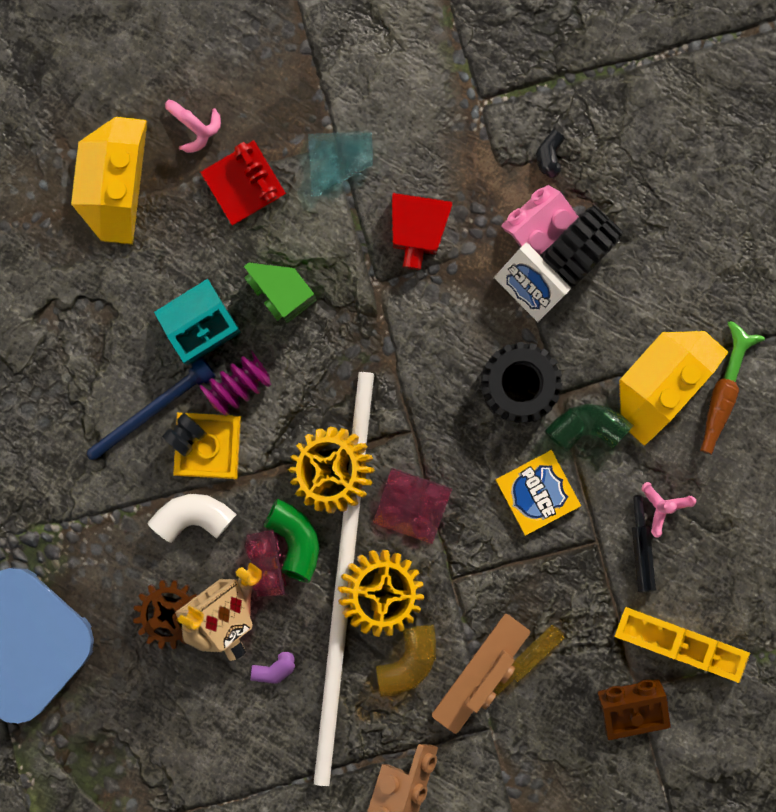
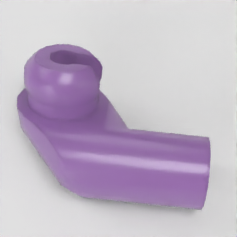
M281 652L278 655V660L270 667L252 665L251 681L280 683L293 672L295 668L294 655L290 652Z

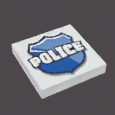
M527 243L513 255L494 277L537 322L572 289Z

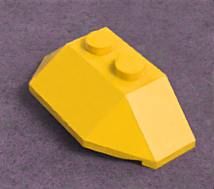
M114 117L78 142L71 205L102 242L133 245L147 120Z
M705 331L662 332L619 380L620 425L645 446L677 415L710 378L728 354V351Z

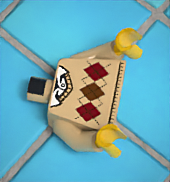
M252 563L248 564V570L239 568L236 571V575L239 577L238 581L237 579H219L175 612L178 617L177 621L182 624V636L185 643L200 651H224L230 661L236 660L245 654L246 650L239 638L252 628L253 624L250 618L251 593L253 585L257 584L262 577V571Z

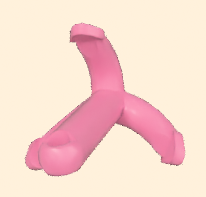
M168 100L165 103L167 111L197 135V139L194 142L179 146V149L186 153L200 151L206 146L209 137L217 134L220 129L221 118L216 108L212 109L210 124L205 126L191 111L185 110L177 102Z
M646 482L642 486V491L656 508L651 533L654 537L658 538L662 535L666 514H672L677 509L693 507L696 504V499L688 496L664 500L651 486L652 484Z

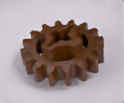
M161 580L159 582L160 589H157L153 584L147 586L150 594H139L138 597L143 601V604L134 606V610L140 612V616L133 619L134 623H142L143 626L138 631V634L142 635L147 632L150 635L147 643L151 644L156 639L159 641V649H163L166 642L170 643L172 649H176L179 639L182 643L187 644L183 640L182 624L177 621L178 617L176 614L172 616L174 622L170 619L164 620L161 616L165 613L164 606L167 610L173 608L176 612L198 596V594L191 596L188 594L190 589L188 584L179 589L178 580H173L170 587L167 586L165 580ZM163 593H173L182 599L179 601L168 600ZM153 602L152 604L155 607L154 615L149 620L148 608L150 603ZM159 627L166 628L174 635H163L158 633L156 629Z

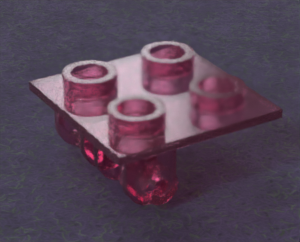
M391 468L373 523L433 544L452 488Z
M273 530L247 534V542L245 544L247 557L251 560L252 564L262 571L260 581L253 585L254 590L257 591V596L284 595L286 582L285 576L280 569L283 564L279 563L281 554L277 553V551H280L277 535L274 536Z

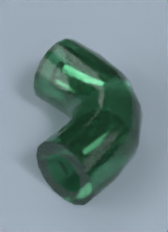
M586 403L567 409L555 418L544 432L566 452H569L579 439L587 435H595L601 438L614 449L634 425L624 416L607 406Z

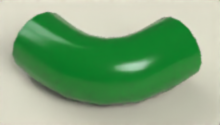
M276 499L267 515L264 527L282 536L287 543L288 553L281 572L297 581L310 583L316 569L320 550L316 530L306 515L292 505Z

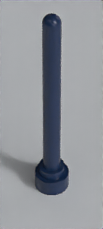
M201 356L191 364L192 368L188 370L189 374L88 449L87 457L90 460H96L194 385L208 384L209 379L217 377L212 368Z

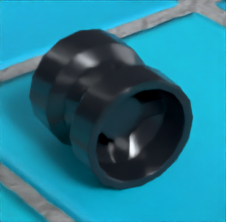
M183 413L177 419L176 428L168 429L162 437L180 454L187 457L192 451V444L196 441H201L207 433L193 419Z

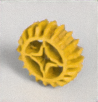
M328 427L326 432L324 429L319 428L316 430L315 437L307 434L305 436L307 445L303 443L296 445L297 449L301 452L300 455L293 454L290 456L293 461H297L296 467L292 466L288 469L289 472L296 473L297 475L290 483L292 485H300L295 494L298 497L305 496V505L311 506L314 504L316 511L326 509L327 513H335L336 509L340 512L347 511L348 504L351 506L358 505L356 495L360 497L367 495L362 486H371L373 484L370 479H366L367 473L371 474L375 471L372 467H366V463L373 459L372 455H363L368 446L365 443L357 444L359 436L356 434L349 436L348 430L343 428L337 431L336 427ZM338 444L340 446L338 451H333L329 457L318 454L321 449L328 445ZM350 459L352 462V476L347 471V464ZM326 464L333 465L332 470L335 472L334 474H336L337 476L330 475L331 470L328 468L329 466H327ZM312 465L315 467L316 475L314 479H312L311 475ZM334 483L345 486L343 491L334 496L323 494L325 489L330 488Z
M382 550L380 557L376 551H369V562L364 555H359L357 557L360 564L359 567L353 563L348 564V568L353 574L351 576L347 574L341 575L343 580L348 581L347 587L339 586L338 591L347 593V597L339 599L338 602L340 605H349L342 614L344 617L354 615L350 624L353 627H357L362 623L361 632L365 634L372 628V633L376 637H380L382 629L387 636H392L393 625L398 631L402 632L405 629L402 620L408 623L414 622V618L409 614L411 610L418 613L421 611L419 606L414 605L415 599H424V595L416 593V589L423 587V582L413 581L419 575V571L416 569L408 571L412 562L407 559L401 562V554L394 553L390 558L388 550ZM378 568V573H375L374 580L369 585L361 586L360 583L364 576L373 569ZM389 568L399 575L404 590L393 588L391 576L388 575ZM385 589L394 595L386 594V596L379 598L367 592ZM358 596L369 598L371 610L374 611L373 619L368 617L361 609ZM402 601L399 608L393 614L384 618V614H387L388 607L392 602Z

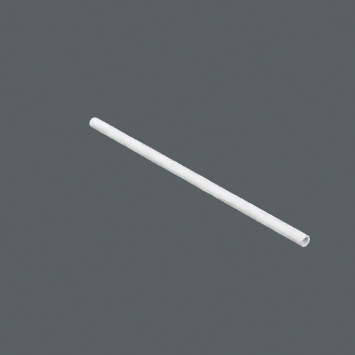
M358 373L352 434L359 436L357 444L365 443L367 445L374 373ZM350 459L348 473L352 476V462ZM357 495L358 505L351 506L348 504L347 511L343 512L314 775V784L319 786L330 785L348 619L342 613L349 607V605L339 604L338 600L347 597V593L339 592L338 587H347L348 581L341 578L342 574L351 576L353 573L348 568V564H354L361 497Z

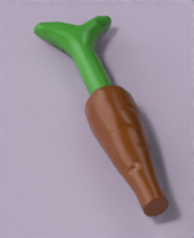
M732 321L728 322V327L732 333L734 347L724 378L717 381L713 388L704 440L700 449L701 452L712 455L716 441L736 403L739 393L736 379L745 351L765 340L761 335H748L740 326Z

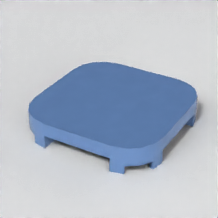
M14 567L0 571V719L5 722L18 724L30 721L45 710L48 704L89 660L93 653L94 638L91 630L92 626L85 617L82 618L36 577L37 574L28 569Z

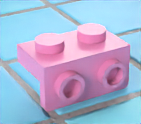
M547 185L535 191L531 199L524 206L511 212L507 220L502 224V228L513 236L520 247L527 243L541 255L578 218V215L560 191Z

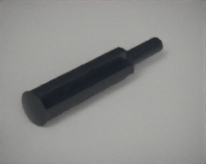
M634 495L636 527H632L638 586L637 592L647 593L657 590L650 526H645L642 495Z

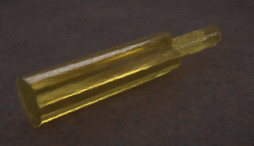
M551 625L515 659L512 664L515 670L505 684L500 681L493 690L496 694L495 698L514 680L519 683L565 639L563 633L556 626Z

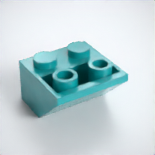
M208 279L154 312L166 336L183 363L187 366L241 333Z

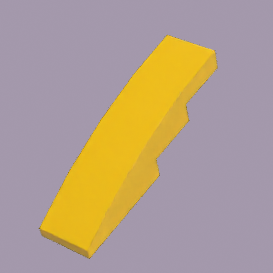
M628 607L624 609L615 637L737 683L741 682L751 654L750 652Z

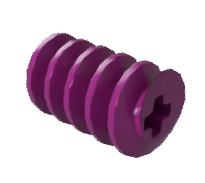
M252 350V361L244 356L240 358L242 363L241 369L233 363L230 365L231 376L224 371L220 372L221 383L213 378L209 379L211 390L206 389L202 385L199 386L214 409L225 416L230 414L228 404L236 409L240 407L238 397H241L246 402L250 400L249 389L259 394L261 393L260 382L267 387L271 386L268 372Z

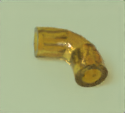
M434 624L405 628L403 630L405 652L402 658L394 663L376 666L381 698L399 695L415 689L429 675L436 660L437 639Z

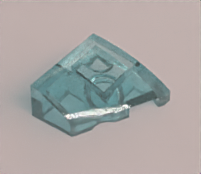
M371 131L308 134L312 197L321 195L325 190L344 182L355 173L373 165Z

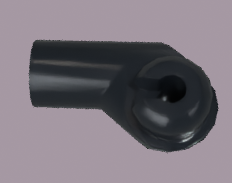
M555 129L550 132L536 151L539 170L549 178H554L561 172V165L557 163L555 151L564 141L565 137Z

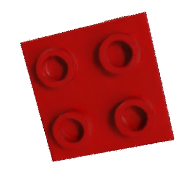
M254 140L248 144L245 142L240 143L234 148L235 151L200 172L232 226L286 194Z

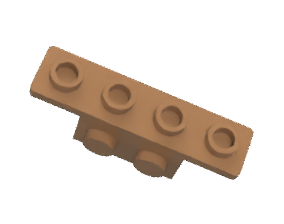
M504 614L432 712V717L451 732L457 734L473 711L477 713L481 707L486 710L496 696L493 692L500 681L505 684L515 670V667L512 666L515 661L513 657L530 635V630L510 615Z
M419 744L409 773L389 764H382L367 812H419L421 803H423L427 795L426 786L430 773L434 770L437 763L436 754L438 747Z

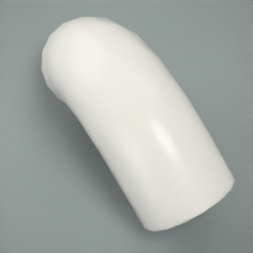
M187 494L171 499L153 515L147 524L159 536L170 543L186 527L192 525L204 528L217 539L237 514L225 504L208 495Z

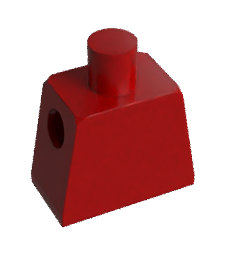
M398 193L392 194L393 248L405 250L404 268L421 270L424 253L437 254L451 212L452 202Z

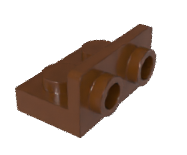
M659 679L642 680L636 684L612 686L606 690L598 691L605 733L608 740L671 728L667 696Z

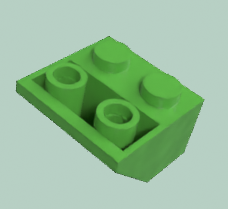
M248 263L244 266L248 272V275L244 277L257 296L264 293L268 298L264 304L277 321L283 318L286 323H289L317 301L315 294L295 268Z

